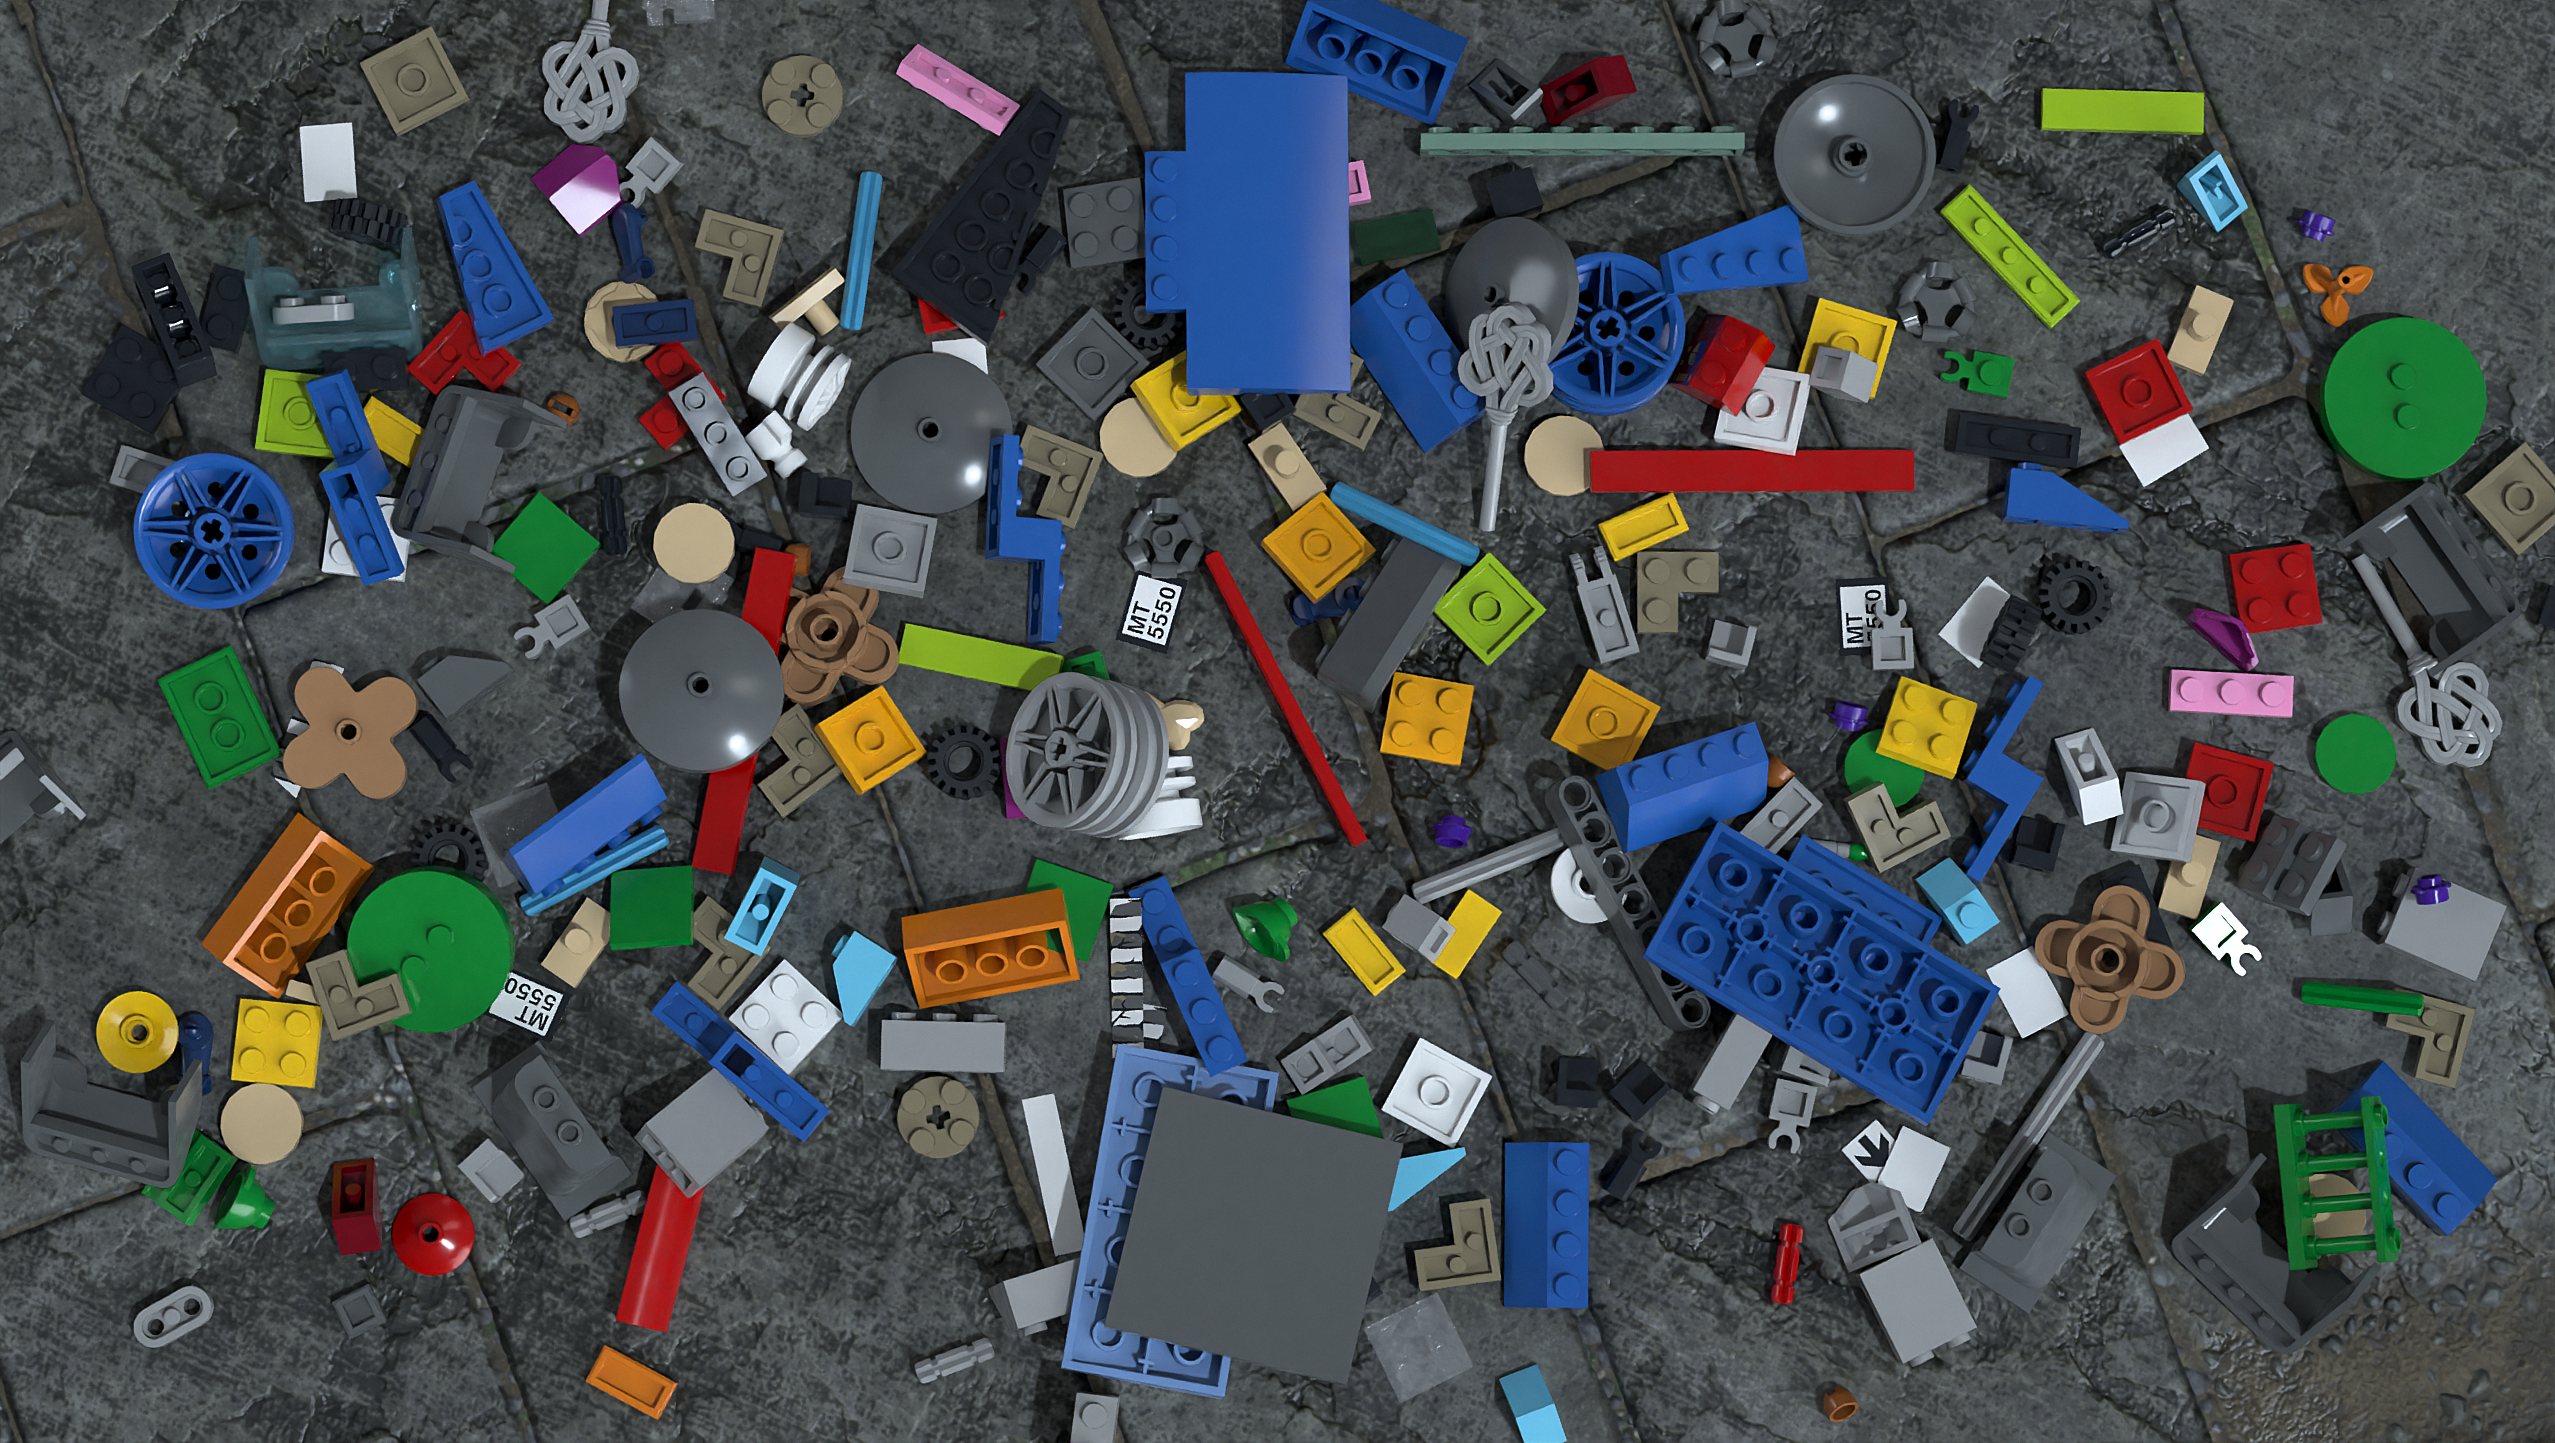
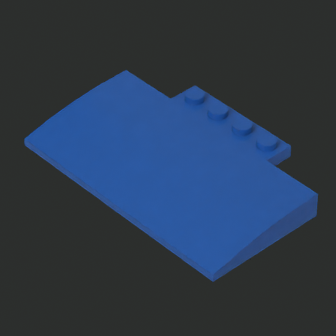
M1185 72L1186 151L1145 152L1146 313H1186L1188 396L1245 395L1246 393H1262L1261 395L1276 393H1351L1348 76L1269 72Z
M1720 821L1710 830L1642 958L1924 1126L1930 1123L2001 989L1929 946L1943 917L1804 834L1798 839L1786 861Z

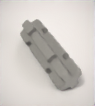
M638 1190L626 1195L624 1200L618 1198L593 1208L587 1215L583 1212L573 1216L569 1220L572 1232L576 1238H582L593 1233V1229L601 1230L629 1219L628 1215L630 1214L634 1216L641 1214L645 1210L647 1197L643 1191Z
M982 1338L972 1342V1346L968 1347L966 1344L936 1355L934 1360L928 1358L915 1364V1371L919 1381L927 1383L937 1379V1376L940 1374L946 1376L973 1366L975 1361L981 1363L992 1359L995 1356V1352L989 1338Z

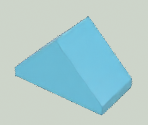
M2216 150L2189 171L2176 185L2216 232H2219L2248 208L2221 154Z
M1538 1364L1499 1378L1523 1443H1563L1567 1441L1556 1407Z

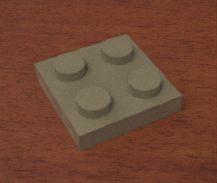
M432 26L360 62L397 136L470 100Z
M2526 442L2520 445L2462 496L2515 557L2519 556L2555 524V475Z

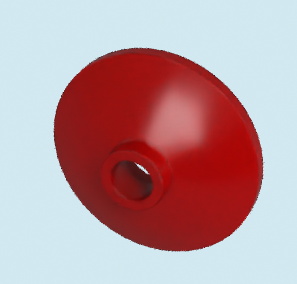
M435 1193L418 1196L405 1204L399 1211L392 1230L393 1245L399 1259L411 1270L431 1276L446 1274L458 1268L469 1256L475 1236L473 1221L465 1207L452 1197ZM433 1226L438 1230V1238L430 1243L425 1239L424 1232L428 1227Z

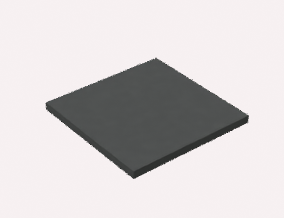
M1163 1087L1104 1328L1347 1386L1403 1143Z

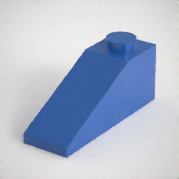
M2018 463L2017 468H2011L2006 474L2002 521L2123 534L2128 530L2129 521L2053 472L2042 471V465Z

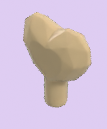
M1145 691L1155 701L1163 715L1168 733L1169 749L1173 751L1184 749L1190 741V732L1199 728L1204 721L1203 709L1195 702L1186 700H1174L1164 704Z

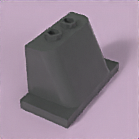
M537 1041L476 1084L472 1089L563 1220L567 1222L571 1217L582 1212L634 1174L612 1142L608 1141L604 1144L559 1080L564 1075L542 1042Z
M2049 1131L2045 1132L2024 1166L2031 1171L1988 1238L1982 1234L1978 1236L1958 1268L2027 1314L2030 1313L2117 1177Z

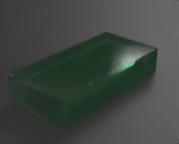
M1433 209L1353 225L1361 267L1436 252L1441 249Z

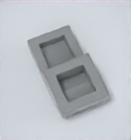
M1352 1014L1282 1059L1281 1063L1301 1094L1304 1095L1376 1047L1355 1015Z

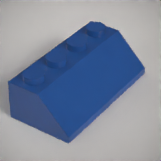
M1307 0L1285 64L1308 74L1348 76V91L1433 126L1457 72L1469 39L1377 0Z
M1404 269L1370 290L1350 307V344L1358 356L1364 360L1365 366L1424 454L1486 414V396L1481 397L1470 392L1461 382L1457 368L1462 355Z
M1752 722L1617 766L1597 776L1596 779L1623 854L1765 807L1769 759L1756 723Z
M640 753L511 847L503 861L532 899L541 893L545 898H548L565 885L561 878L573 869L578 874H581L598 861L594 854L608 845L611 850L615 849L631 836L627 830L637 822L641 821L646 826L661 815L664 811L660 805L665 802L667 796L647 760Z
M2382 1061L2329 1113L2362 1110L2361 1097L2381 1096V1103L2386 1105L2389 1116L2388 1127L2384 1129L2390 1186L2438 1236H2448L2478 1207L2498 1179L2410 1087ZM2364 1126L2336 1129L2357 1152L2366 1151Z
M1505 1143L1504 1307L1588 1308L1589 1143Z

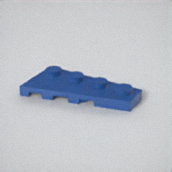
M475 180L441 195L437 200V205L481 356L551 324L554 320L552 313Z
M1789 204L1659 256L1666 296L1797 285L1809 281L1797 213Z

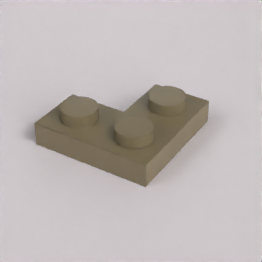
M706 209L695 249L733 260L722 295L723 299L762 310L785 232L778 228Z
M1350 353L1352 386L1364 360ZM1348 393L1301 394L1295 405L1296 412L1291 416L1363 452L1382 414L1347 397Z
M1028 425L1019 446L1022 447L1024 454L1022 467L1050 478L1036 515L1043 519L1062 521V526L1075 530L1104 454Z
M1637 552L1636 634H1677L1678 594H1718L1719 552Z
M798 703L780 716L779 722L771 735L790 760L758 784L783 818L843 773L815 732L814 723Z
M1877 781L1843 799L1873 867L1879 873L1951 837L1938 805L1932 798L1897 814L1884 783Z
M707 896L694 912L693 937L713 954L687 985L714 1008L721 1011L772 948L766 945L762 955L759 956L725 939L724 937L734 917Z
M345 949L306 963L333 1041L341 1040L413 1013L399 974H394L360 987L348 952Z
M2397 987L2393 988V990H2392V991H2401V992L2415 993V992H2411V991H2408V990L2400 989V988H2397ZM2423 995L2424 1009L2419 1017L2386 1013L2383 1028L2422 1038L2412 1078L2451 1089L2455 1088L2475 1009Z
M1490 1198L1449 1204L1454 1245L1414 1250L1419 1290L1426 1291L1501 1280Z

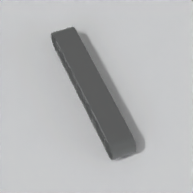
M1571 776L1552 783L1545 793L1546 806L1663 1022L1668 1028L1677 1032L1703 1026L1708 1021L1711 1011L1706 996L1673 975L1670 986L1665 984L1661 977L1662 969L1642 958L1646 950L1642 942L1643 931H1647L1653 937L1663 917L1629 854H1623L1615 829L1592 786L1581 776ZM1565 787H1568L1574 793L1575 802L1573 806L1569 805L1564 799L1563 791ZM1585 823L1593 828L1594 839L1592 842L1587 840L1583 834ZM1604 859L1609 860L1613 865L1614 873L1612 878L1608 877L1603 871ZM1624 894L1632 900L1633 910L1631 914L1623 908L1622 898ZM1683 1002L1688 1004L1691 1009L1689 1022L1681 1014Z

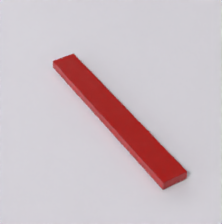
M1764 450L1590 451V493L1913 492L1915 490L1914 450H1796L1795 456Z
M756 547L741 619L752 625L764 636L778 658L798 556ZM759 751L735 767L710 773L692 867L734 875Z
M1219 550L1207 555L1205 564L1351 848L1354 847L1355 849L1367 842L1366 835Z

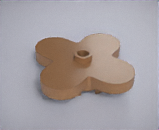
M845 567L837 569L827 578L819 594L811 596L798 589L791 588L780 643L788 647L789 651L781 665V671L784 681V694L796 704L813 706L823 702L831 694L842 675H846L864 684L874 685L888 680L895 673L899 665V650L892 636L886 631L869 624L878 606L879 590L843 584ZM833 632L837 634L834 639L823 641L827 633Z
M315 667L305 672L296 684L295 701L297 707L308 721L309 728L292 740L285 750L283 765L287 776L292 782L303 788L320 789L329 785L341 775L346 774L355 788L361 794L371 799L383 800L396 795L406 782L407 765L403 756L393 744V738L408 728L417 716L419 703L413 688L401 679L384 677L374 681L360 692H356L345 676L335 669ZM348 725H354L357 730L356 736L351 740H346L343 737V731Z
M2117 885L2103 891L2095 901L2089 924L2066 919L2057 920L2042 928L2036 938L2035 953L2039 963L2047 971L2072 978L2075 982L2070 1001L2071 1015L2080 1028L2090 1033L2102 1034L2119 1026L2125 1018L2131 995H2138L2149 999H2163L2177 992L2185 979L2186 969L2181 955L2171 946L2150 941L2146 938L2150 919V906L2143 893L2132 886ZM2108 951H2113L2118 955L2119 960L2114 967L2108 966L2104 961V956Z

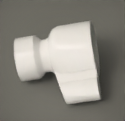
M775 410L744 439L760 459L772 460L775 463L774 470L785 480L808 459L800 449L791 446L792 429Z

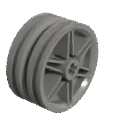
M1076 672L1059 673L1044 680L1027 696L1019 708L1008 738L1006 773L1012 797L1018 808L1026 817L1042 826L1100 838L1115 837L1131 830L1151 810L1160 794L1166 776L1169 741L1163 715L1155 701L1145 691L1132 685Z

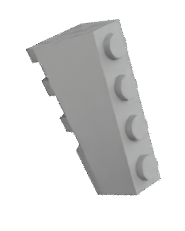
M1080 1258L1003 1281L988 1289L991 1299L1010 1333L1022 1329L1024 1336H1028L1048 1329L1046 1321L1061 1317L1063 1324L1069 1323Z

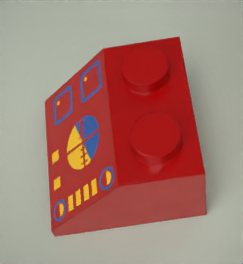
M1706 314L1667 384L1737 417L1772 355L1775 345L1762 330L1734 317L1721 314Z

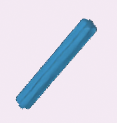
M870 171L862 172L860 175L839 322L841 328L847 330H860L863 321L883 180L881 174Z
M1337 482L1330 493L1329 499L1335 505L1403 537L1405 536L1462 565L1472 567L1480 553L1478 546L1342 482Z
M655 825L623 842L615 849H610L596 856L598 861L581 874H578L573 869L561 878L565 885L550 897L545 898L541 893L532 899L526 893L520 896L519 903L527 916H534L610 876L611 873L619 871L667 846L669 838L662 826Z

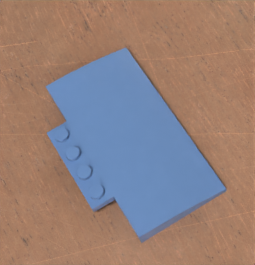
M1117 1044L1061 1369L1210 1398L1222 1399L1225 1397L1231 1358L1106 1329L1104 1324L1162 1088L1168 1087L1272 1112L1279 1073L1235 1066L1210 1077L1203 1059Z

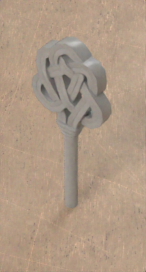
M593 0L591 18L586 21L577 43L561 41L549 47L543 57L542 72L550 85L544 98V112L553 125L561 127L570 140L580 145L593 143L604 133H614L624 125L627 116L626 98L637 88L640 78L636 59L625 49L611 47L610 25L606 22L609 0ZM596 41L598 53L591 59L589 53ZM567 57L562 67L557 73L558 62L561 59ZM616 63L625 67L626 73L622 81ZM581 66L582 70L577 75L570 88H568L570 82L572 81L573 77L575 76V74ZM603 70L610 90L606 93L600 77V73ZM590 86L593 100L585 104L581 99ZM562 100L561 110L558 111L559 102ZM613 108L612 114L609 117V109ZM584 122L589 125L582 130L576 126Z
M1519 301L1506 302L1496 310H1487L1472 320L1469 330L1470 348L1460 357L1457 368L1461 382L1470 392L1481 397L1486 396L1485 410L1488 420L1491 422L1479 529L1489 532L1495 530L1507 427L1518 412V405L1532 407L1547 399L1553 390V374L1546 363L1551 351V334L1544 324L1536 321L1530 309ZM1508 345L1512 348L1510 354L1508 350ZM1523 363H1524V364H1525L1524 368L1521 370V372H1520L1519 375L1517 376V375H1516L1517 372L1520 370V368L1522 367V365H1523ZM1535 380V389H1528Z
M2365 554L2352 560L2355 568L2409 659L2407 661L2409 677L2412 678L2414 687L2399 696L2394 708L2397 723L2404 732L2418 737L2421 749L2431 763L2441 766L2453 763L2465 768L2482 765L2490 756L2493 740L2500 735L2503 723L2498 710L2487 699L2489 683L2484 671L2473 663L2458 662L2431 677L2428 670L2436 665L2438 660L2433 658L2427 651L2421 649L2370 559ZM2428 676L2437 683L2436 689L2430 687ZM2456 677H2466L2470 680L2473 688ZM2452 693L2453 695L2469 705V708H2467L2460 701L2452 697L2450 694ZM2414 701L2416 706V720L2411 715L2410 710ZM2432 704H2434V717L2436 727L2433 726ZM2451 715L2462 724L2459 730L2453 729ZM2437 742L2440 743V746L2443 751H2441V749L2437 745ZM2468 745H2476L2473 754L2465 753Z

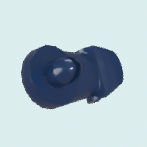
M630 203L618 205L612 214V228L625 266L621 270L620 277L626 284L637 282L641 277L644 279L650 278L655 274V266L652 259L644 257L640 235L642 225L648 220V216L642 218L641 215L647 212L641 209L637 210Z
M1347 577L1315 605L1303 591L1292 596L1289 601V610L1293 621L1299 627L1315 623L1316 619L1345 615L1349 607L1356 611L1364 599L1359 594V591L1365 582L1357 577Z
M191 1014L184 1017L178 1024L181 1075L177 1074L176 1078L179 1084L194 1058L202 1060V1096H205L212 1091V1077L208 1075L214 1030L206 1017L199 1014Z

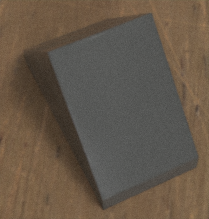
M1498 58L1469 85L1472 91L1509 128L1517 127L1541 104L1543 98V91L1540 87Z

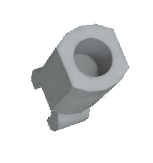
M1227 954L1212 976V979L1243 998L1247 999L1249 995L1255 998L1257 1006L1265 1013H1272L1274 1010L1264 1002L1263 996L1265 992L1273 990L1280 995H1283L1285 992L1282 986L1275 982H1261L1259 980L1260 974Z

